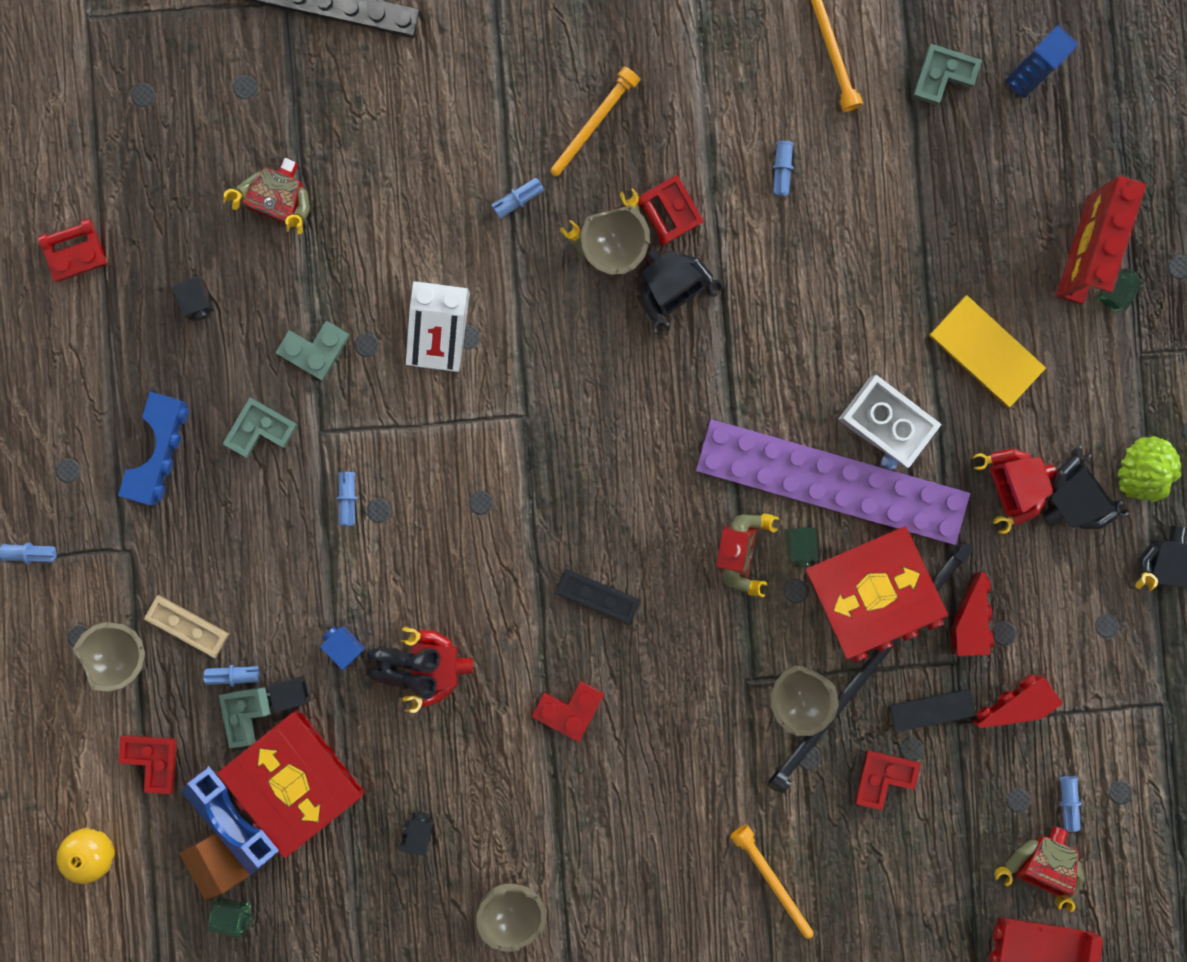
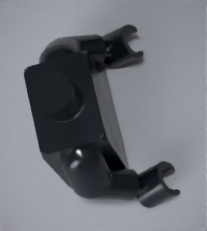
M655 249L649 251L644 257V261L649 267L642 272L645 280L641 283V302L649 318L654 320L653 329L658 335L660 333L657 331V325L660 322L666 324L668 331L670 329L669 323L661 318L662 314L664 317H667L705 288L708 295L712 297L717 296L712 290L713 284H717L721 290L724 289V283L721 280H714L711 271L699 258L686 254L678 255L675 251H669L664 256H661Z
M1080 445L1073 449L1071 457L1058 469L1051 484L1053 492L1050 497L1055 505L1044 511L1043 514L1051 525L1065 518L1072 528L1102 529L1115 521L1118 516H1128L1130 511L1123 510L1120 512L1119 506L1125 501L1116 500L1112 502L1086 464L1081 465V463L1091 458V453L1085 455L1084 458L1081 457L1079 450L1083 445Z

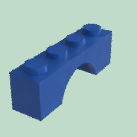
M1057 25L1006 78L1009 88L1016 95H1021L1025 98L1079 44Z
M149 392L142 418L150 424L156 438L155 450L152 457L144 465L125 471L118 496L147 505H157V502L162 500L165 492L163 482L165 476L170 474L173 466V460L170 459L173 450L178 448L181 440V435L178 433L181 424H184L188 418L189 409L186 408L187 402Z
M210 767L187 783L182 791L183 795L250 875L255 873L279 851L261 829L251 826L241 817L228 797L226 786Z

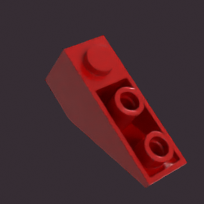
M975 572L950 626L951 652L956 656L990 655V648H993V633L989 631V621L992 620V608L987 602V594L991 591V583L989 577H986L985 572Z
M1030 674L1019 682L1021 686L1014 691L1008 690L997 698L998 702L992 707L986 706L980 709L975 714L976 718L971 722L979 728L1041 720L1063 703L1043 676Z

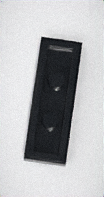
M567 568L556 592L558 595L630 625L641 599Z
M968 688L889 705L895 732L975 716L972 697Z

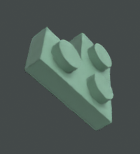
M930 44L913 98L939 105L947 81L972 88L982 60Z
M325 321L313 343L289 330L277 349L276 354L324 381L351 335L328 321Z
M249 397L223 445L246 458L250 456L261 435L285 448L298 424Z
M265 687L219 695L229 748L254 744L256 740L251 718L270 715Z

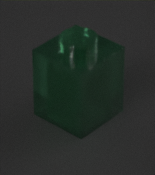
M1120 268L1112 292L1101 290L1096 300L1117 313L1123 312L1128 309L1144 282L1138 279V275L1134 271Z
M816 527L786 529L788 561L795 562V567L812 566L811 561L818 560Z
M219 897L213 904L207 931L240 938L245 930L250 929L253 914L249 913L251 904Z

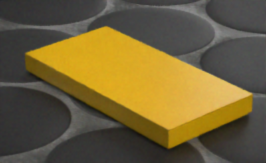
M967 295L928 335L1007 408H1010L1046 369L1043 364Z

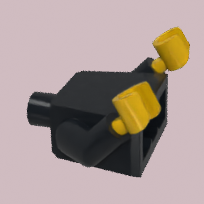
M1170 526L1169 541L1154 540L1153 544L1146 548L1138 558V575L1140 579L1136 582V588L1141 589L1147 584L1148 592H1151L1157 584L1187 587V527Z

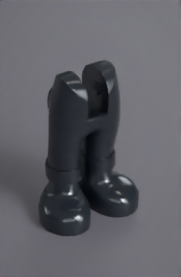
M387 647L369 650L368 658L383 662L382 669L366 668V675L386 685L410 688L413 694L420 699H430L435 694L437 683L433 677L398 671L397 667L413 669L422 673L433 672L440 663V654L436 649L425 648L416 655Z

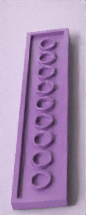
M710 419L696 471L896 529L906 526L910 533L956 545L970 493L712 419Z

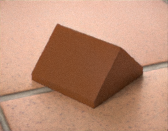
M216 833L179 853L204 900L223 894L250 876Z

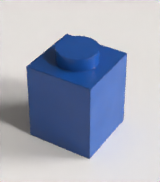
M345 626L340 627L338 630L335 627L331 628L322 637L325 642L320 646L342 670L347 668L366 649Z

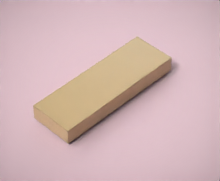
M160 595L156 596L144 618L149 623L213 658L218 656L229 636V633Z

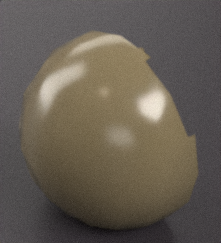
M632 206L588 216L580 232L581 248L586 259L596 269L608 274H625L635 269L645 257L648 245L650 244L648 225L644 217Z
M104 622L94 625L82 633L74 646V651L86 672L90 687L96 691L111 692L125 688L136 680L144 666L145 650L142 640L134 630L123 624Z
M794 666L784 671L775 682L771 694L772 710L777 722L787 732L796 736H812L826 729L835 719L839 706L835 685L819 673L802 666Z
M517 884L498 885L491 889L481 900L476 915L477 930L482 940L492 948L504 952L519 951L520 948L532 943L540 933L542 934L546 924V908L539 895L528 887Z

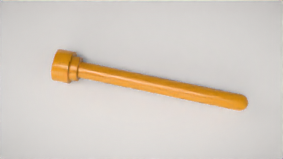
M811 0L842 91L840 95L841 100L839 101L842 111L849 112L863 105L860 93H856V90L852 89L823 1Z
M624 66L617 74L616 86L552 166L550 172L553 176H559L622 94L631 88L634 89L639 83L640 78L632 70Z
M743 825L735 830L730 836L734 844L746 850L804 938H812L813 930L755 846L754 833L750 827Z

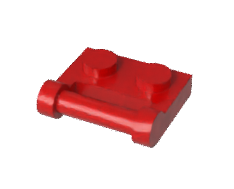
M678 175L638 197L637 204L644 209L660 237L658 241L662 247L704 223L702 216ZM657 197L675 226V229L670 232L651 202Z
M90 218L82 220L79 225L51 235L46 233L38 236L39 244L44 251L53 280L57 283L108 265L95 226ZM86 234L88 241L55 252L53 245Z

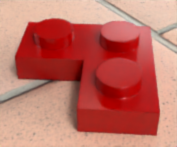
M582 681L577 686L569 704L544 692L532 718L580 742L604 693Z
M120 736L119 764L146 765L144 793L172 794L174 792L177 738Z
M866 750L854 803L883 810L888 784L915 790L921 763Z

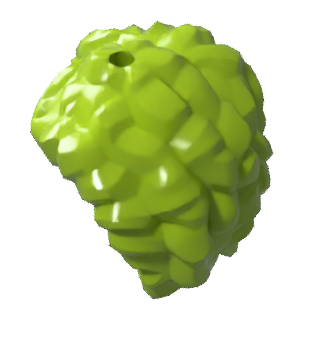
M1155 436L1140 438L1130 448L1126 449L1127 454L1121 460V465L1123 466L1119 469L1117 475L1120 478V491L1124 492L1127 497L1139 500H1149L1151 502L1162 500L1169 495L1172 482L1177 481L1181 477L1180 456L1167 440Z

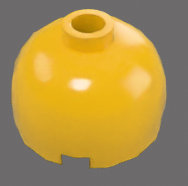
M85 827L72 832L62 841L57 850L56 863L59 872L65 879L75 884H88L99 880L110 870L115 851L112 841L105 833Z

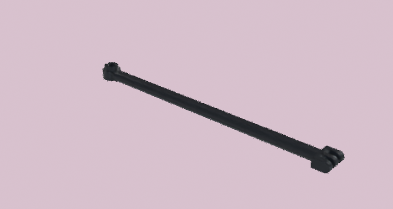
M959 543L949 554V559L932 578L937 592L960 563H964L972 553L973 547L971 544ZM899 639L892 641L893 645H895ZM893 647L882 652H878L876 648L838 695L839 706L835 719ZM828 727L812 736H805L784 764L771 776L767 786L775 792H785L792 782L789 776Z

